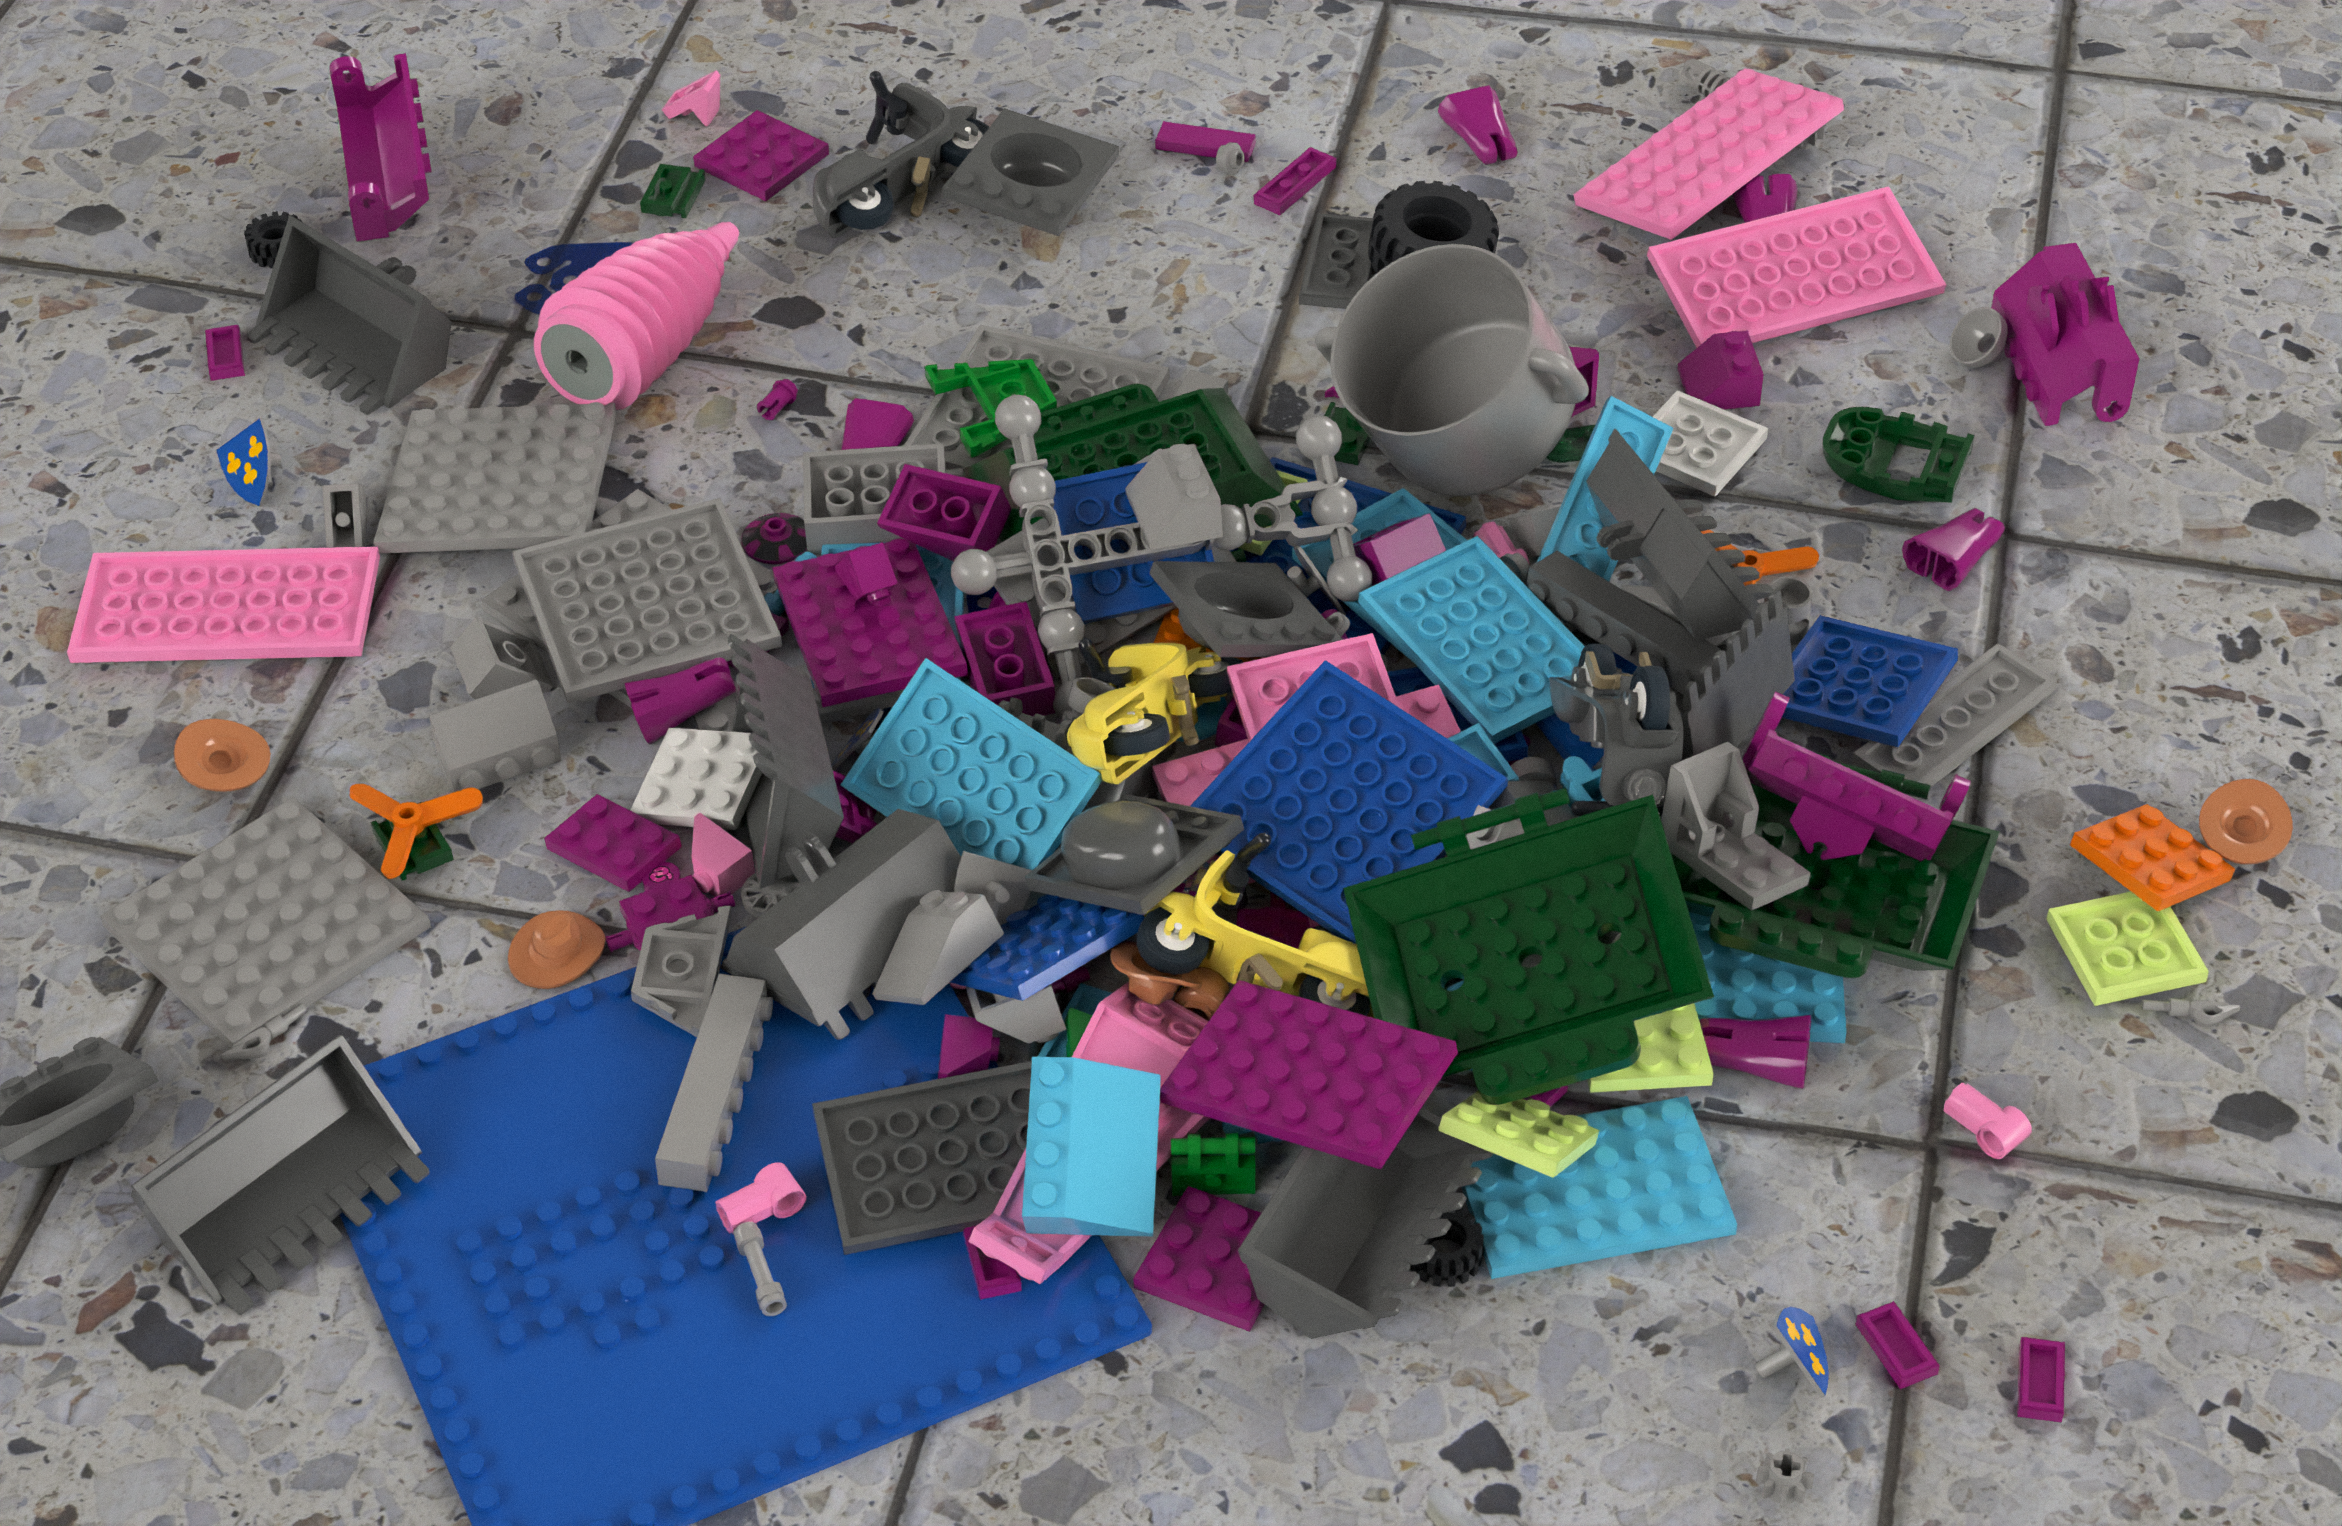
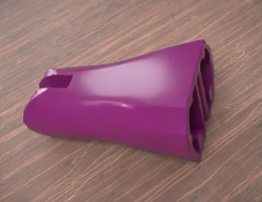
M1490 85L1449 94L1439 104L1438 114L1440 118L1464 139L1478 159L1485 165L1496 163L1497 154L1502 161L1513 159L1517 156L1516 143L1506 124L1496 91Z
M1758 174L1733 193V198L1744 223L1795 210L1798 187L1790 174H1772L1768 176L1767 195H1765L1764 178Z
M855 398L848 404L841 450L899 446L913 425L914 418L912 413L904 405Z
M1973 508L1941 526L1906 540L1902 546L1903 558L1909 570L1922 577H1927L1933 572L1931 580L1934 584L1947 591H1952L1965 579L1978 560L1999 540L2005 527L2002 522L1993 517H1988L1984 520V512Z
M721 657L707 660L674 674L626 682L624 684L631 701L635 719L646 742L650 745L664 736L668 728H675L694 714L736 692V686L731 677L728 663Z
M1811 1015L1756 1020L1732 1018H1702L1699 1020L1712 1066L1737 1070L1792 1087L1804 1088L1810 1043Z

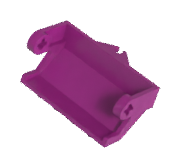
M406 53L394 55L396 72L373 86L366 85L362 64L354 57L343 56L332 61L329 67L349 187L348 202L357 242L389 237V232L396 231L429 200L425 173H431L432 170L429 153L422 154L421 148H426L428 145L425 128H418V123L424 122L421 103H414V98L420 97L417 78L410 79Z
M2077 243L2043 247V251L2038 252L1998 287L1993 294L1991 308L1996 310L2007 323L2008 334L2004 348L2005 356L2011 359L2015 367L2017 379L2022 380L2026 388L2027 399L2029 402H2033L2045 426L2058 424L2062 403L2091 386L2095 387L2092 408L2098 419L2103 422H2113L2122 418L2130 407L2140 360L2119 322L2114 286H2107L2109 282L2108 276L2095 278Z
M1775 691L1744 750L1742 760L1752 784L1797 804L1791 815L1790 822L1807 853L1813 852V844L1815 842H1822L1827 846V849L1821 854L1822 860L1862 854L1871 838L1921 862L1924 859L1931 860L1958 812L1971 781L1955 774L1942 798L1939 810L1777 736L1775 729L1790 698Z

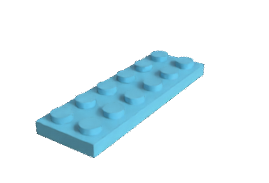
M1610 396L1605 401L1537 562L1555 551H1559L1605 580L1610 581L1618 560H1612L1607 554V548L1601 547L1597 542V533L1605 526L1600 521L1586 480L1608 446V439L1614 429L1620 433L1654 475L1674 428Z

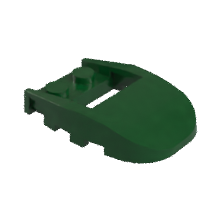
M1862 406L1843 409L1831 418L1823 436L1822 447L1824 457L1830 468L1839 477L1855 486L1895 500L1952 503L1957 484L1967 459L1971 455L1975 435L1968 433L1967 437L1964 438L1948 434V426L1935 421L1932 426L1915 421L1914 414L1901 412L1899 417L1886 416L1882 409ZM1898 444L1931 450L1920 478L1911 477L1910 481L1907 482L1891 479V474L1886 473Z

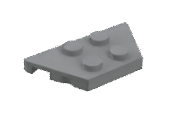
M731 906L718 907V914L696 920L695 914L679 918L673 923H661L647 927L631 989L632 1001L697 1037L719 975L732 916Z

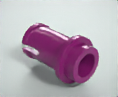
M788 379L777 380L773 384V390L757 404L756 408L759 413L765 408H769L762 415L763 418L773 420L787 404H792L796 400L798 389L792 381Z

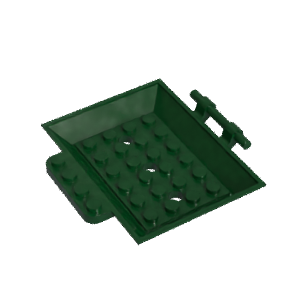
M1131 384L1041 412L1040 427L1033 435L1038 460L1047 459L1048 466L1046 470L1052 475L1054 481L1116 469L1125 465H1133L1160 448L1167 449L1176 444H1196L1198 446L1196 449L1220 497L1221 505H1235L1242 509L1244 504H1249L1250 508L1259 501L1280 496L1286 487L1224 388L1198 389L1159 402L1150 387L1143 384ZM1013 447L1000 451L963 469V473L968 479L1002 487L1010 504L1011 511L999 536L1001 543L1022 531L1024 517L1019 515L1020 507L1015 504L1009 493V483L1011 481L1009 471L1011 465L1016 464ZM1291 501L1290 508L1295 512V518L1302 516L1303 512L1296 501ZM1257 514L1254 516L1255 523L1258 526L1265 528L1272 525L1267 515ZM1043 517L1032 518L1030 520L1031 525ZM1243 549L1231 552L1237 562H1246Z
M1817 753L1827 759H1830V756ZM1836 762L1901 793L1925 800L1928 799L1931 785L1905 779V774L1884 769L1881 772H1876ZM1751 783L1759 805L1754 833L1808 870L1810 877L1807 886L1751 911L1671 853L1688 911L1710 917L1708 934L1714 942L1722 946L1836 976L1857 978L1866 973L1870 960L1913 971L1954 969L2000 831L1952 820L1931 860L1924 859L1921 862L1871 838L1862 854L1822 860L1821 854L1827 849V846L1822 842H1815L1813 844V852L1807 853L1790 822L1791 815L1797 804Z
M1563 788L1540 796L1538 792L1514 799L1515 803L1464 819H1461L1460 816L1437 822V827L1411 834L1415 850L1442 842L1447 857L1343 888L1374 1018L1456 1041L1458 1053L1442 1077L1472 1069L1481 1097L1486 1102L1494 1105L1509 1103L1633 1065L1641 1053V1045L1634 1024L1635 1020L1714 997L1653 794L1548 826L1544 811L1569 804L1570 799L1567 790ZM1520 819L1524 834L1474 849L1470 848L1467 834ZM1617 931L1621 933L1620 938L1614 943L1605 944L1600 941L1601 937L1607 932ZM1537 954L1542 956L1541 962L1534 967H1524L1522 965L1523 960L1529 955ZM1450 979H1464L1463 985L1457 990L1448 991L1444 989L1446 982Z

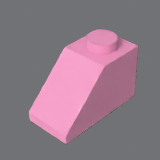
M702 813L694 816L691 854L694 870L693 878L698 888L704 893L709 892L714 897L728 891L733 894L743 886L750 876L755 874L752 850Z

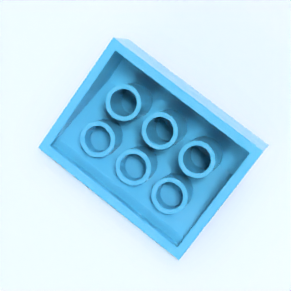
M1032 1056L1022 1218L1026 1233L1153 1237L1161 1075L1075 1057Z

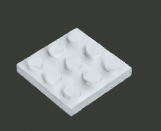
M1677 390L1653 416V418L1674 428L1656 472L1716 496L1765 442L1768 428Z
M668 728L630 811L655 824L694 827V816L702 813L722 829L737 830L762 774L753 760V756L758 752L750 744L749 735L751 733Z

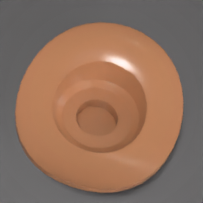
M203 719L189 724L179 734L174 748V760L177 770L187 782L201 789L220 792L239 790L256 783L266 773L271 756L268 743L258 732L243 724L223 719Z
M2239 779L2219 787L2206 799L2199 815V828L2207 845L2213 851L2220 854L2222 858L2239 864H2258L2276 857L2286 848L2292 835L2293 821L2287 803L2272 786L2255 779Z
M556 910L541 913L526 922L513 938L508 952L509 969L518 981L533 988L550 989L566 985L581 977L597 962L605 948V934L595 922L575 912Z
M1124 941L1114 946L1111 950L1110 958L1112 964L1118 971L1126 974L1129 978V991L1151 1005H1160L1166 1000H1170L1179 985L1191 988H1200L1202 986L1203 979L1197 968L1189 973L1173 975L1160 972L1149 966L1140 956L1137 942Z

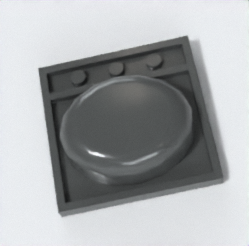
M1004 108L942 187L943 197L1059 236L1118 158L1119 146Z
M1154 561L1149 574L1178 607V618L1184 633L1197 644L1214 651L1218 657H1270L1343 640L1336 632V629L1325 620L1276 563Z
M1125 794L1116 802L1104 803L1089 808L1075 816L1063 830L1061 847L1027 874L1025 880L1028 889L1031 891L1145 915L1218 851L1227 847L1231 840L1244 830L1241 817L1238 815Z
M89 1037L73 1046L74 1051L61 1058L56 1056L44 1060L37 1065V1071L26 1077L17 1076L5 1081L0 1086V1158L7 1163L13 1161V1163L22 1167L43 1168L67 1161L96 1147L120 1130L129 1119L135 1104L133 1095L159 1081L152 1066L101 1037Z

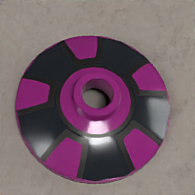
M773 513L761 516L744 529L742 547L749 557L766 564H782L796 560L799 555L808 551L804 520L787 513Z

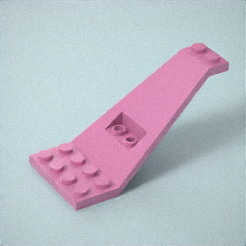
M1127 982L1099 1002L1072 1057L1161 1075V1088L1208 1021L1171 999L1166 1000L1160 1005H1151L1129 991V982ZM1160 1101L1157 1170L1172 1156L1171 1138H1188V1134H1195L1210 1117L1173 1107ZM1025 1149L994 1212L974 1227L968 1242L980 1248L988 1257L998 1259L1017 1270L1018 1274L1023 1278L1041 1284L1058 1270L1092 1235L1026 1233L1022 1218L1026 1161Z

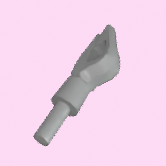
M2169 998L2168 1002L2143 1000L2142 1010L2167 1012L2168 1016H2187L2202 1027H2211L2239 1012L2240 1005H2229L2224 1002L2205 1000L2189 1002L2188 1000Z
M302 1004L283 1017L280 1015L276 1016L264 1027L253 1031L235 1043L230 1050L221 1054V1058L226 1061L264 1057L268 1053L269 1043L272 1039L289 1030L288 1025L308 1012L307 1008Z

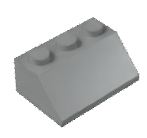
M1176 444L1170 448L1158 450L1125 488L1126 496L1150 550L1223 537L1220 497L1195 444Z
M537 679L429 715L440 769L452 793L470 787L480 789L562 761L557 734Z

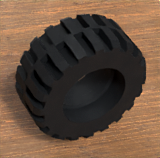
M1416 181L1413 185L1407 183L1399 186L1397 190L1393 189L1376 206L1368 245L1369 260L1376 273H1378L1387 265L1403 256L1438 245H1470L1486 249L1495 254L1499 237L1498 221L1493 211H1490L1488 204L1483 199L1478 200L1477 195L1469 190L1467 192L1461 190V186L1454 184L1451 186L1443 185L1441 181H1433V183Z

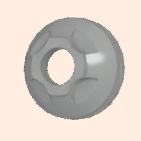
M1990 307L1975 308L1965 314L1953 329L1950 338V351L1954 359L1972 368L1982 367L1993 361L2003 352L2006 345L2008 329L2005 319ZM1995 337V343L1992 348L1984 353L1983 346L1986 341Z

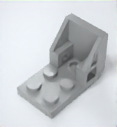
M1725 742L1671 765L1661 822L1670 852L1752 911L1807 886L1810 872L1754 833L1759 805L1739 749L1729 742Z

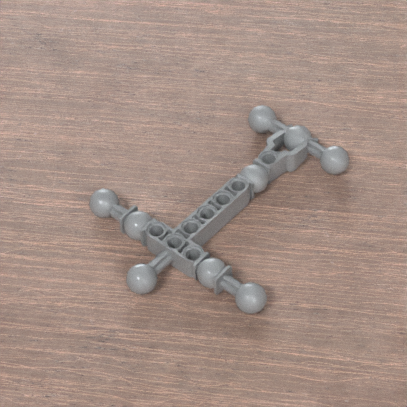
M1015 394L1005 398L998 405L995 412V423L1001 434L1012 440L1016 464L1011 465L1009 471L1011 477L1009 493L1015 504L1020 507V517H1024L1022 532L1026 552L992 558L983 550L968 549L961 552L954 559L951 566V577L954 584L962 592L969 595H980L987 592L994 586L996 579L1031 573L1036 601L1041 609L1038 635L1042 644L1048 649L1046 653L1047 659L1056 658L1061 685L1056 689L1053 701V708L1060 719H1062V715L1067 707L1070 706L1067 699L1073 681L1076 678L1082 677L1078 654H1081L1078 644L1085 636V625L1082 618L1074 611L1075 602H1070L1072 596L1070 575L1189 555L1200 551L1203 547L1206 548V551L1211 550L1213 546L1222 550H1233L1245 542L1251 543L1253 539L1256 541L1286 539L1289 545L1295 547L1296 545L1302 546L1326 541L1330 538L1334 562L1329 566L1326 574L1330 592L1342 601L1354 602L1358 600L1359 592L1372 586V572L1366 562L1355 556L1351 537L1358 531L1352 525L1357 514V502L1352 493L1344 488L1347 479L1338 477L1334 455L1339 451L1342 444V434L1337 423L1327 416L1315 415L1304 420L1299 425L1296 433V443L1300 452L1310 460H1313L1317 481L1287 485L1280 496L1259 501L1250 508L1249 504H1244L1242 509L1235 505H1221L1223 537L1150 550L1138 522L1061 536L1058 516L1053 509L1056 484L1052 475L1046 470L1048 466L1047 459L1038 460L1033 438L1041 424V412L1038 405L1032 399L1025 395ZM1314 497L1311 503V513L1319 526L1300 529L1294 522L1296 514L1290 508V502ZM1257 514L1267 515L1272 522V526L1268 528L1258 526L1255 523L1254 516ZM1034 517H1043L1048 521L1050 527L1043 531L1036 530L1031 526L1030 520ZM1115 539H1121L1127 543L1129 550L1125 553L1114 552L1110 542ZM1080 545L1086 546L1092 551L1093 557L1088 560L1079 559L1074 553V548ZM1042 552L1052 553L1057 563L1052 566H1044L1038 561L1037 556ZM1050 587H1056L1063 592L1064 599L1059 602H1052L1046 598L1045 590Z

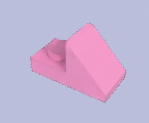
M716 70L675 91L662 108V111L669 120L679 114L686 116L693 111L706 127L709 126L720 108L719 72Z

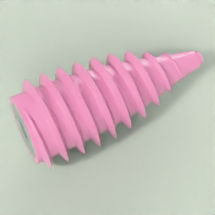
M721 222L706 230L662 233L652 238L636 241L632 245L617 250L611 256L600 260L594 267L588 268L576 279L569 281L561 290L553 293L540 310L538 328L534 336L535 357L548 382L561 395L576 404L598 402L605 406L609 403H615L616 410L625 409L632 405L638 398V395L648 390L651 384L663 375L666 368L678 359L679 354L689 346L693 336L699 333L704 320L711 314L714 307V299L720 292L721 278L724 274V262L729 259V253L738 241V228L731 222Z

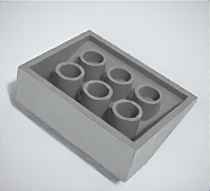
M944 443L803 452L804 524L808 552L819 555L822 552V545L890 542L893 539L901 538L880 528L877 522L904 464L946 473Z

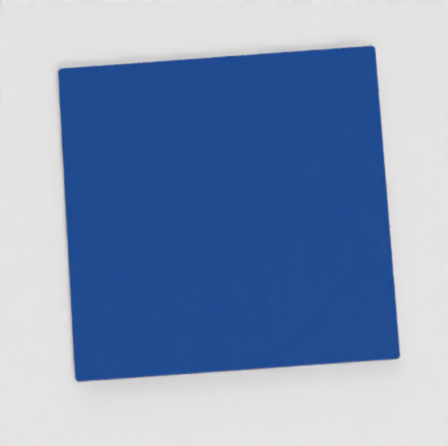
M746 927L728 933L722 961L728 956L734 936ZM637 966L364 1065L375 1084L421 1149L422 1154L418 1158L427 1166L430 1174L418 1183H414L401 1169L392 1175L389 1179L400 1190L401 1196L389 1205H386L373 1191L361 1198V1202L372 1213V1218L361 1226H356L344 1213H341L339 1216L471 1526H688L1150 1336L1152 1333L1151 1321L1099 1235H1092L1058 1270L1041 1284L1020 1276L1022 1291L981 1300L963 1231L844 1255L812 1103L938 1079L945 1014L969 1017L949 983L925 1005L876 1000L873 995L874 988L871 986V992L866 999L874 1013L868 1019L859 1020L848 1004L839 1010L840 1015L850 1029V1033L841 1040L835 1039L824 1023L821 1026H817L773 1000L771 1018L769 1021H764L762 1025L763 1041L760 1051H754L752 1055L753 1071L749 1082L744 1081L742 1085L743 1101L740 1112H733L731 1118L733 1122L731 1140L729 1144H723L721 1149L722 1165L718 1176H712L707 1192L658 1184L655 1157L697 1037L632 1001L631 989ZM722 969L719 971V974L730 975ZM989 1061L988 1069L999 1067L996 1061ZM781 1162L788 1168L807 1197L804 1206L794 1215L787 1218H777L772 1215L756 1223L763 1237L764 1248L762 1251L773 1281L781 1284L787 1303L786 1309L780 1314L766 1316L762 1313L757 1302L756 1289L758 1287L747 1257L739 1253L734 1235L732 1233L729 1234L717 1212L715 1201L754 1183L756 1175L767 1165Z

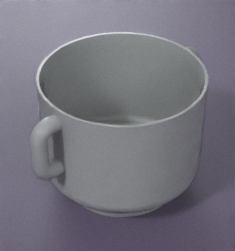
M1463 244L1438 245L1412 252L1397 259L1376 273L1356 293L1345 309L1337 327L1323 328L1315 338L1318 350L1330 363L1335 390L1346 409L1404 477L1414 484L1438 494L1449 496L1483 494L1502 488L1525 476L1538 466L1554 449L1568 427L1575 404L1582 402L1589 393L1587 382L1575 366L1568 344L1518 272L1497 254L1476 246Z

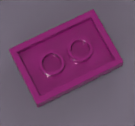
M596 794L544 838L546 847L551 852L627 892L633 890L642 882V878L661 862H665L682 847L679 835L599 794Z

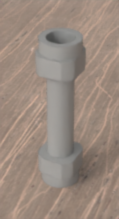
M744 1222L733 1231L737 1248L741 1255L747 1257L758 1287L756 1289V1298L762 1313L766 1316L778 1315L787 1307L781 1284L773 1281L762 1251L764 1242L760 1229L754 1222Z

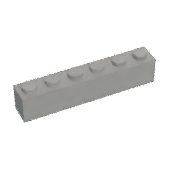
M726 974L718 975L655 1157L659 1185L707 1192L712 1176L719 1175L722 1165L721 1149L723 1144H729L732 1136L733 1122L731 1118L733 1112H740L743 1101L742 1085L744 1081L749 1082L753 1071L752 1055L754 1051H760L763 1041L762 1025L764 1021H769L772 1015L773 998L767 997L766 980Z

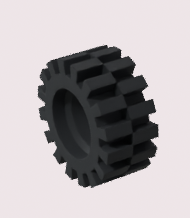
M278 211L272 212V216L269 217L265 213L261 215V220L254 218L252 224H247L244 235L249 256L253 263H258L263 268L268 264L269 268L273 269L289 218V212L283 211L282 215H278ZM295 214L291 215V216L295 217L296 219H298L297 215H295Z
M1464 1209L1455 1210V1213H1443L1440 1219H1448L1451 1223L1449 1230L1443 1236L1427 1239L1424 1244L1429 1245L1436 1240L1446 1239L1458 1243L1461 1248L1451 1253L1435 1251L1428 1262L1411 1265V1271L1420 1272V1280L1425 1283L1431 1277L1433 1278V1286L1440 1287L1441 1280H1447L1448 1287H1454L1456 1278H1459L1461 1283L1464 1284L1469 1281V1274L1474 1277L1478 1273V1266H1481L1483 1258L1484 1234H1482L1480 1223L1475 1224V1217L1469 1213L1463 1218Z

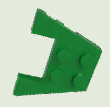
M1032 359L988 361V367L970 368L968 363H954L955 369L938 370L937 364L924 366L925 377L935 395L970 386L986 413L988 421L960 428V439L971 458L1008 439L1001 434L995 423L996 409L1005 398L1014 394L1025 395L1038 405L1040 412L1057 408L1055 396Z

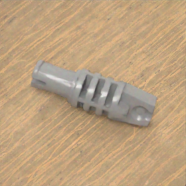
M1695 59L1687 60L1681 72V78L1705 97L1715 91L1717 87L1730 80L1728 76L1723 75L1712 66Z

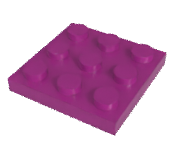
M756 110L694 155L693 160L694 167L705 169L706 173L767 201L829 155V145L820 139Z
M1187 1186L1133 1278L1134 1288L1250 1332L1265 1304L1257 1299L1247 1265L1241 1261L1238 1249L1261 1215V1212Z

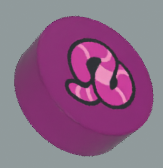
M661 862L642 878L644 891L680 879V870L673 863Z

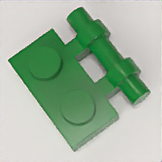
M1225 1133V1137L1200 1138V1134H1188V1138H1171V1155H1187L1171 1157L1172 1196L1183 1195L1187 1186L1212 1195L1255 1194V1155H1239L1255 1154V1137H1238V1133ZM1208 1154H1226V1156H1201V1155H1208Z

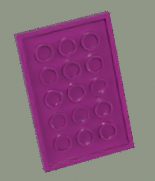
M902 538L884 543L898 584L888 591L889 597L873 603H869L867 598L856 601L835 569V566L849 552L868 546H860L849 551L824 554L817 558L798 562L792 561L784 565L772 567L775 584L822 707L903 690L925 658L955 678L968 675L966 660L916 544Z
M1238 980L1161 1086L1160 1101L1173 1107L1381 1170L1458 1051L1456 1041Z

